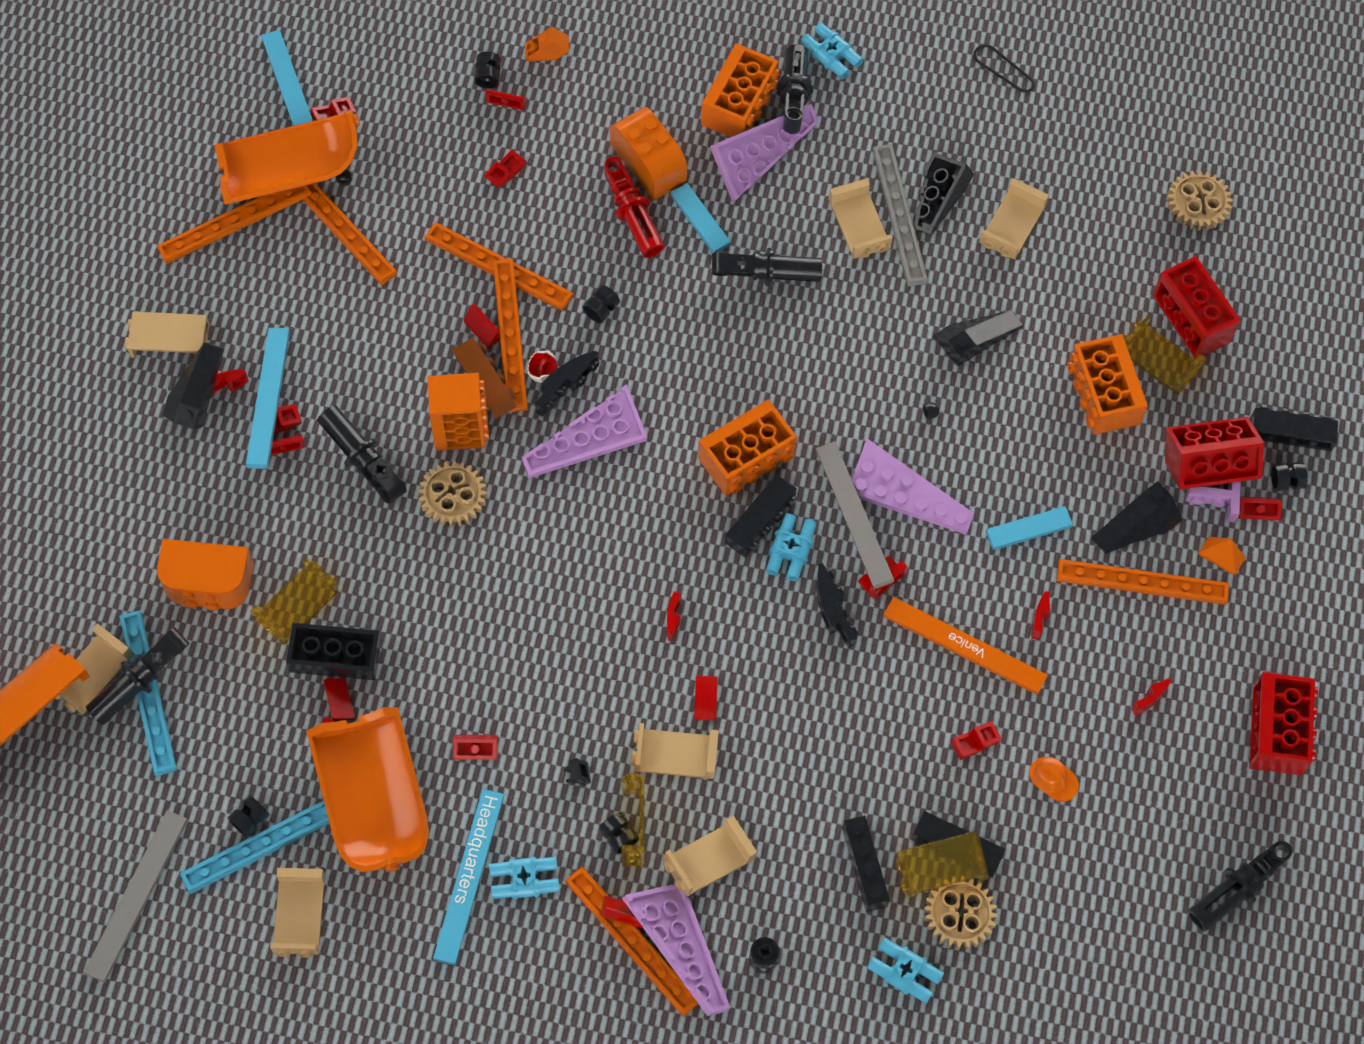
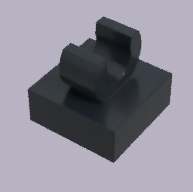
M577 758L569 760L570 766L565 767L564 772L571 773V778L566 779V782L581 785L590 784L591 778L588 762Z

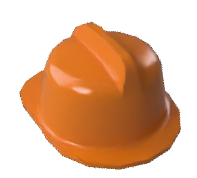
M1042 757L1032 763L1029 770L1032 783L1050 798L1065 802L1076 796L1079 788L1077 777L1059 760L1052 757Z

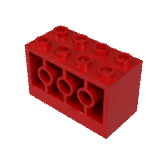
M1194 256L1161 272L1152 296L1193 357L1197 360L1230 344L1241 320L1198 257Z
M1248 417L1166 428L1165 464L1179 489L1262 479L1264 442Z
M1262 672L1253 686L1249 769L1302 776L1305 770L1309 769L1310 764L1315 761L1316 749H1313V741L1316 740L1317 729L1314 728V720H1316L1318 712L1317 707H1314V701L1318 697V687H1315V679Z

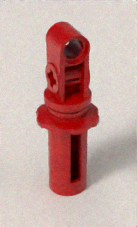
M615 156L607 158L604 163V175L615 197L614 203L618 207L615 216L619 220L626 221L643 257H654L665 249V245L647 211L651 201L646 196H640V190L634 187L632 179L620 158ZM614 167L617 168V170L612 171L610 170V168ZM636 215H637V217L639 218V220H640V222H641V224H642V226H643V228H644V230H645V232H646V234H647V236H648V239L646 238V236H645V234H644V232H643V230H642V228H641V226H640V224H639V222H638V220H637V218H636Z

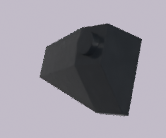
M934 152L924 169V182L920 190L921 199L920 204L917 206L914 222L915 230L932 236L964 194L974 176V173L967 164Z
M1011 310L951 324L934 334L933 337L958 367L1023 327V324Z
M206 342L202 344L169 393L162 416L173 423L191 429L202 428L224 348Z
M1157 481L1093 535L1091 539L1107 554L1127 547L1129 544L1145 541L1156 535L1166 534L1182 522V518L1172 495Z

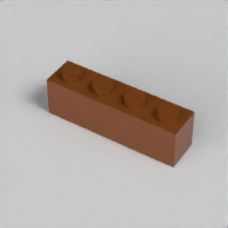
M472 337L452 349L465 373H479V379L484 380L486 404L495 420L517 407L513 400L516 398L514 392L510 387L506 389L504 386L506 380L501 372H495L496 365L491 357L486 358L484 355L487 351L481 342L477 343Z

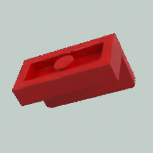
M890 556L885 558L894 579L893 583L874 589L866 573L858 580L859 585L875 600L906 575L908 566L903 561L897 564Z

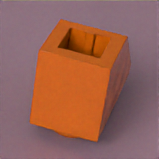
M552 26L525 43V59L527 61L557 60L569 52V35Z

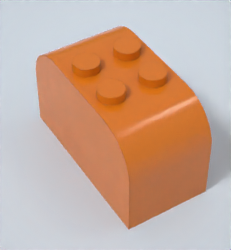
M643 107L610 126V145L653 201L687 182V162L681 148L648 107Z
M163 539L157 565V575L167 597L176 604L184 605L187 608L205 607L208 610L232 609L241 605L248 597L254 561L248 547Z

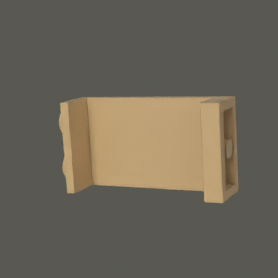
M867 178L832 188L829 191L828 200L853 259L858 257L864 258L875 252H885L891 248L893 239L892 235H886L869 195L870 183Z
M1013 178L1009 184L1006 196L988 227L981 232L979 243L988 249L1000 252L1005 257L1016 259L1044 210L1049 195Z
M133 311L132 319L128 320V331L130 332L129 337L125 339V349L128 350L131 358H135L136 350L183 352L196 355L202 344L208 341L210 324L207 315Z
M98 623L92 629L97 636L76 659L85 668L89 678L84 682L77 679L55 698L56 700L62 698L66 701L63 705L73 713L77 710L83 715L87 711L85 706L97 697L121 672V663L123 661L129 662L135 655L129 647Z
M640 723L639 730H635L634 743H638L637 751L632 752L631 764H635V772L714 779L719 730L710 729V735L649 730L644 729V723Z
M731 816L717 830L674 853H671L670 850L666 851L663 858V866L674 877L677 889L680 892L683 891L687 897L753 861L757 851L735 817Z
M277 868V878L279 881L274 942L270 944V948L279 957L299 954L300 957L310 958L313 954L319 955L325 883L323 869Z

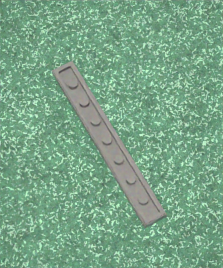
M893 145L875 146L872 151L907 287L927 284L928 279Z
M834 441L816 448L818 457L873 588L876 589L893 583L894 579L836 442Z
M166 811L83 972L85 975L106 983L188 822L187 818L171 811Z

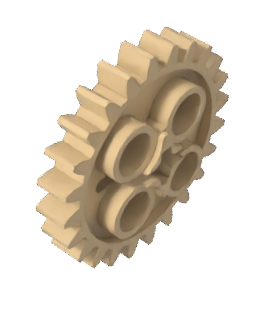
M1192 170L1189 176L1183 173L1182 178L1177 177L1176 181L1172 182L1167 193L1166 201L1169 202L1167 208L1172 209L1171 216L1177 215L1176 221L1182 219V226H1185L1187 223L1190 224V229L1194 225L1197 226L1198 231L1201 230L1202 226L1209 230L1210 225L1216 228L1218 223L1222 224L1224 219H1227L1233 199L1230 198L1232 192H1226L1229 186H1222L1223 179L1217 181L1216 174L1212 178L1209 177L1208 171L1205 175H1202L1201 170H1199L1197 175Z
M453 461L452 466L445 462L443 468L437 464V471L429 469L430 476H423L425 482H420L421 489L418 490V494L421 496L419 503L423 504L421 506L422 511H427L426 515L428 518L433 516L434 523L440 519L441 526H444L446 521L449 522L450 527L453 526L454 522L461 526L462 520L467 524L469 523L468 517L470 516L476 519L475 511L482 513L481 506L486 505L484 498H487V492L485 491L487 488L486 484H482L484 482L483 476L478 477V470L472 472V466L470 465L465 468L464 462L460 466H456L455 461ZM455 479L462 480L460 483L453 482V480ZM436 488L443 489L441 492L434 491ZM467 495L472 497L469 500L462 499L464 496ZM445 505L453 506L451 509L443 508Z
M955 876L952 878L951 883L944 879V887L937 883L935 886L936 891L931 890L929 893L932 898H927L925 901L929 906L924 908V912L929 913V915L925 916L924 921L931 922L927 929L935 930L932 935L933 938L938 935L941 936L940 944L945 940L948 941V948L953 943L956 944L957 950L960 949L961 944H964L966 950L969 949L970 943L977 947L979 944L978 939L984 943L986 941L985 935L991 936L992 931L990 928H995L996 923L992 920L997 919L998 914L992 913V911L996 910L997 905H990L994 897L986 896L989 889L980 890L981 882L974 886L973 878H971L969 883L965 882L964 876H962L960 882H957ZM960 894L964 895L962 904L964 916L961 920L962 932H958L959 913L957 911L960 906ZM952 897L956 904L948 905L944 898ZM967 900H975L978 906L970 907ZM951 919L954 922V926H945L943 920ZM973 921L977 928L969 929L966 926V922Z

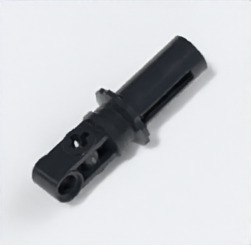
M800 44L791 45L786 49L784 75L776 84V90L783 103V129L789 134H796L800 131L804 105L813 93L814 88L811 79L807 77L809 53L807 48ZM794 53L801 54V59H794ZM798 68V73H793V69Z
M767 248L766 254L753 252L752 255L715 252L712 253V275L751 277L752 280L764 279L766 286H770L773 279L820 282L822 277V259L775 255L771 248ZM739 262H742V265L745 266L743 269H741L740 265H737Z
M337 405L328 407L319 415L317 422L347 456L344 462L347 468L355 466L357 472L367 479L384 502L389 504L407 492L404 482L382 459L381 453L374 449L377 445L376 440L373 438L367 441Z
M174 627L144 656L138 654L131 664L123 661L121 663L123 673L85 706L89 714L98 723L105 725L140 691L143 690L150 694L152 692L150 683L153 679L157 680L160 677L158 672L190 643ZM161 652L162 656L160 658L162 660L156 661V653Z
M1278 841L1265 852L1260 853L1249 864L1243 862L1236 871L1232 868H1226L1224 870L1226 880L1187 910L1193 923L1205 932L1244 900L1253 904L1256 901L1254 892L1264 888L1263 882L1276 873L1291 857L1292 847L1285 841ZM1275 849L1283 850L1285 853V857H1278L1275 853ZM1234 888L1237 891L1212 913L1209 914L1206 911L1209 906L1230 889Z

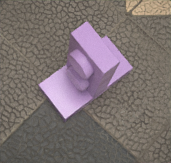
M1241 481L1228 483V490L1210 487L1188 488L1185 501L1196 505L1227 506L1226 522L1235 523L1239 516Z

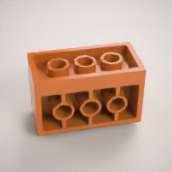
M736 43L702 102L701 125L729 137L754 128L755 121H759L762 116L763 107H767L769 104L771 92L776 91V84L779 81L777 78L780 73V69H778L779 61Z
M1119 334L1075 344L1072 353H1070L1067 369L1069 374L1073 375V386L1075 391L1079 392L1080 407L1082 410H1085L1086 424L1088 428H1091L1093 435L1141 425L1148 405L1123 335Z
M479 373L427 376L429 415L435 450L486 448L485 440H489L488 411L484 380L479 379Z
M768 399L700 439L698 459L725 496L731 493L736 494L742 489V486L747 483L752 484L756 482L762 474L771 473L782 462L787 463L791 461L795 455L797 436Z

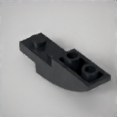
M597 351L585 353L566 362L550 374L541 384L543 395L535 403L536 413L543 417L546 412H550L554 408L555 401L559 397H563L568 388L575 391L578 387H582L590 372H595L600 364L599 353Z
M821 563L818 566L816 593L821 616L829 633L832 634L838 631L846 646L850 648L856 645L858 632L853 624H849L847 613L841 607L844 597L842 588L839 585L836 586L831 570L829 568L826 569L824 564Z

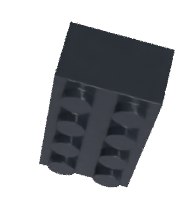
M292 623L286 659L288 671L291 673L376 680L382 641L380 632L377 630Z

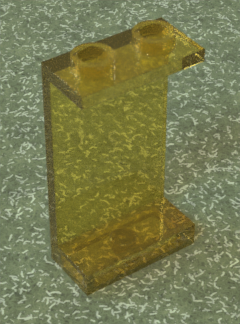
M1147 315L1143 321H1137L1131 334L1127 333L1123 337L1131 360L1179 395L1201 371L1207 358L1200 354L1194 360L1149 327L1148 323L1151 317Z
M307 558L303 560L305 567L262 608L255 605L250 610L253 619L282 645L290 640L292 623L306 624L338 593L337 581L330 574L326 576L318 563L315 561L310 562Z
M629 773L626 776H622V794H640V845H622V867H644V776H640L638 773Z
M975 831L897 852L899 859H896V866L903 876V880L900 881L903 893H907L911 899L916 898V893L974 878H978L980 881L989 879L980 838Z

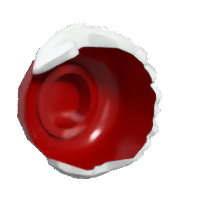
M550 351L535 352L527 363L528 375L538 383H542L550 374L558 369V362Z

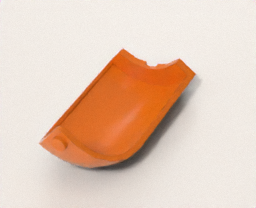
M348 111L320 120L215 144L219 169H224V175L220 176V188L225 205L325 181L341 174L353 161L358 147L356 128L360 126L358 115L354 114L353 111Z
M58 644L51 645L0 689V746L77 679L84 682L89 678L85 668L69 653L64 655L62 653L64 651L63 648Z
M398 707L380 708L359 716V721L347 724L346 720L321 723L307 730L306 733L333 839L341 858L351 868L361 872L385 869L386 872H393L400 869V864L418 858L427 845L429 835L428 821Z

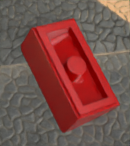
M486 89L487 103L525 110L528 100L526 97Z
M472 304L464 318V323L489 349L500 341L499 330L475 304Z
M302 434L273 440L270 456L304 448Z
M1240 496L1238 519L1281 521L1282 499Z
M346 678L323 679L332 720L338 722L355 719Z
M454 735L453 760H497L498 735Z
M604 896L600 916L643 929L624 901Z

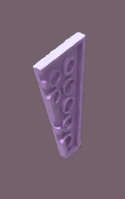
M812 104L804 106L801 129L796 134H789L784 131L783 115L710 146L732 202L736 201L742 193L749 189L759 177L765 174L800 138L804 137L819 122Z
M627 384L613 396L607 397L606 401L599 406L593 407L571 422L566 429L554 434L553 438L544 444L541 443L522 457V462L528 478L647 441L646 432Z
M868 438L866 439L852 477V482L860 500L967 535L974 515L973 512Z
M675 884L625 895L622 898L705 1014L711 1016L728 1011L730 1005L689 897H686L683 891L680 892Z

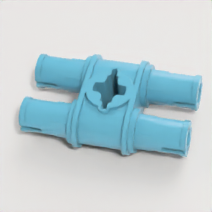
M822 22L815 27V33L825 40L824 42L818 43L809 34L804 35L801 39V44L811 52L812 57L821 62L825 69L832 70L842 80L848 76L849 69L840 62L841 59L845 58L855 68H858L863 63V58L852 49V45L842 39L838 32H832Z
M785 513L780 529L775 532L773 545L769 549L771 556L766 572L770 575H778L782 560H789L791 563L786 578L791 581H798L803 565L808 562L807 557L810 548L814 544L812 537L816 522L805 519L800 535L792 534L796 516Z
M534 856L523 859L511 858L509 862L489 864L490 877L507 875L513 877L511 884L491 886L492 899L513 897V899L517 900V898L532 896L538 898L540 894L560 892L558 878L539 881L538 878L536 879L537 872L557 870L556 856L538 859ZM523 871H525L528 877L526 885H524L521 879Z
M885 937L879 946V950L896 959L895 966L892 965L890 967L876 957H873L867 969L884 978L886 984L889 983L901 990L904 995L909 993L927 1004L933 992L915 982L916 975L919 976L921 974L938 985L944 972L927 963L928 960L925 957L922 958L910 951L907 946L902 948ZM910 964L909 972L901 977L902 970Z

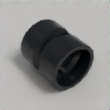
M485 51L477 55L474 83L477 86L492 89L499 85L502 59L498 54Z
M600 285L593 293L594 297H590L582 305L584 313L591 320L599 324L603 323L610 315L609 311L612 312L620 303L618 295L605 285Z
M1295 462L1290 463L1289 466L1286 463L1273 464L1271 467L1273 489L1275 491L1288 490L1289 487L1293 490L1305 489L1308 483L1305 463Z
M250 795L240 804L241 809H235L227 817L228 821L246 838L257 829L256 824H262L270 816L269 812Z
M623 812L612 815L599 826V830L604 838L610 839L609 845L616 855L629 850L640 840L632 827H628L629 821Z
M760 937L753 942L749 954V963L752 969L758 973L765 974L776 968L780 954L777 942L768 937Z

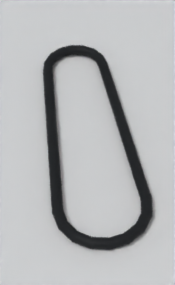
M984 44L974 50L973 56L978 64L1019 91L1027 93L1034 89V80L993 46ZM983 47L992 49L1032 82V87L1027 90L1020 88L979 61L976 52Z

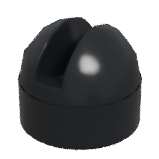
M345 169L336 176L338 184L341 186L351 184L352 175L349 170Z
M929 402L923 404V413L927 420L938 416L940 410L936 403Z

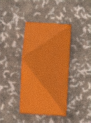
M1208 537L1198 553L1201 557L1234 576L1246 559L1234 541L1228 538Z

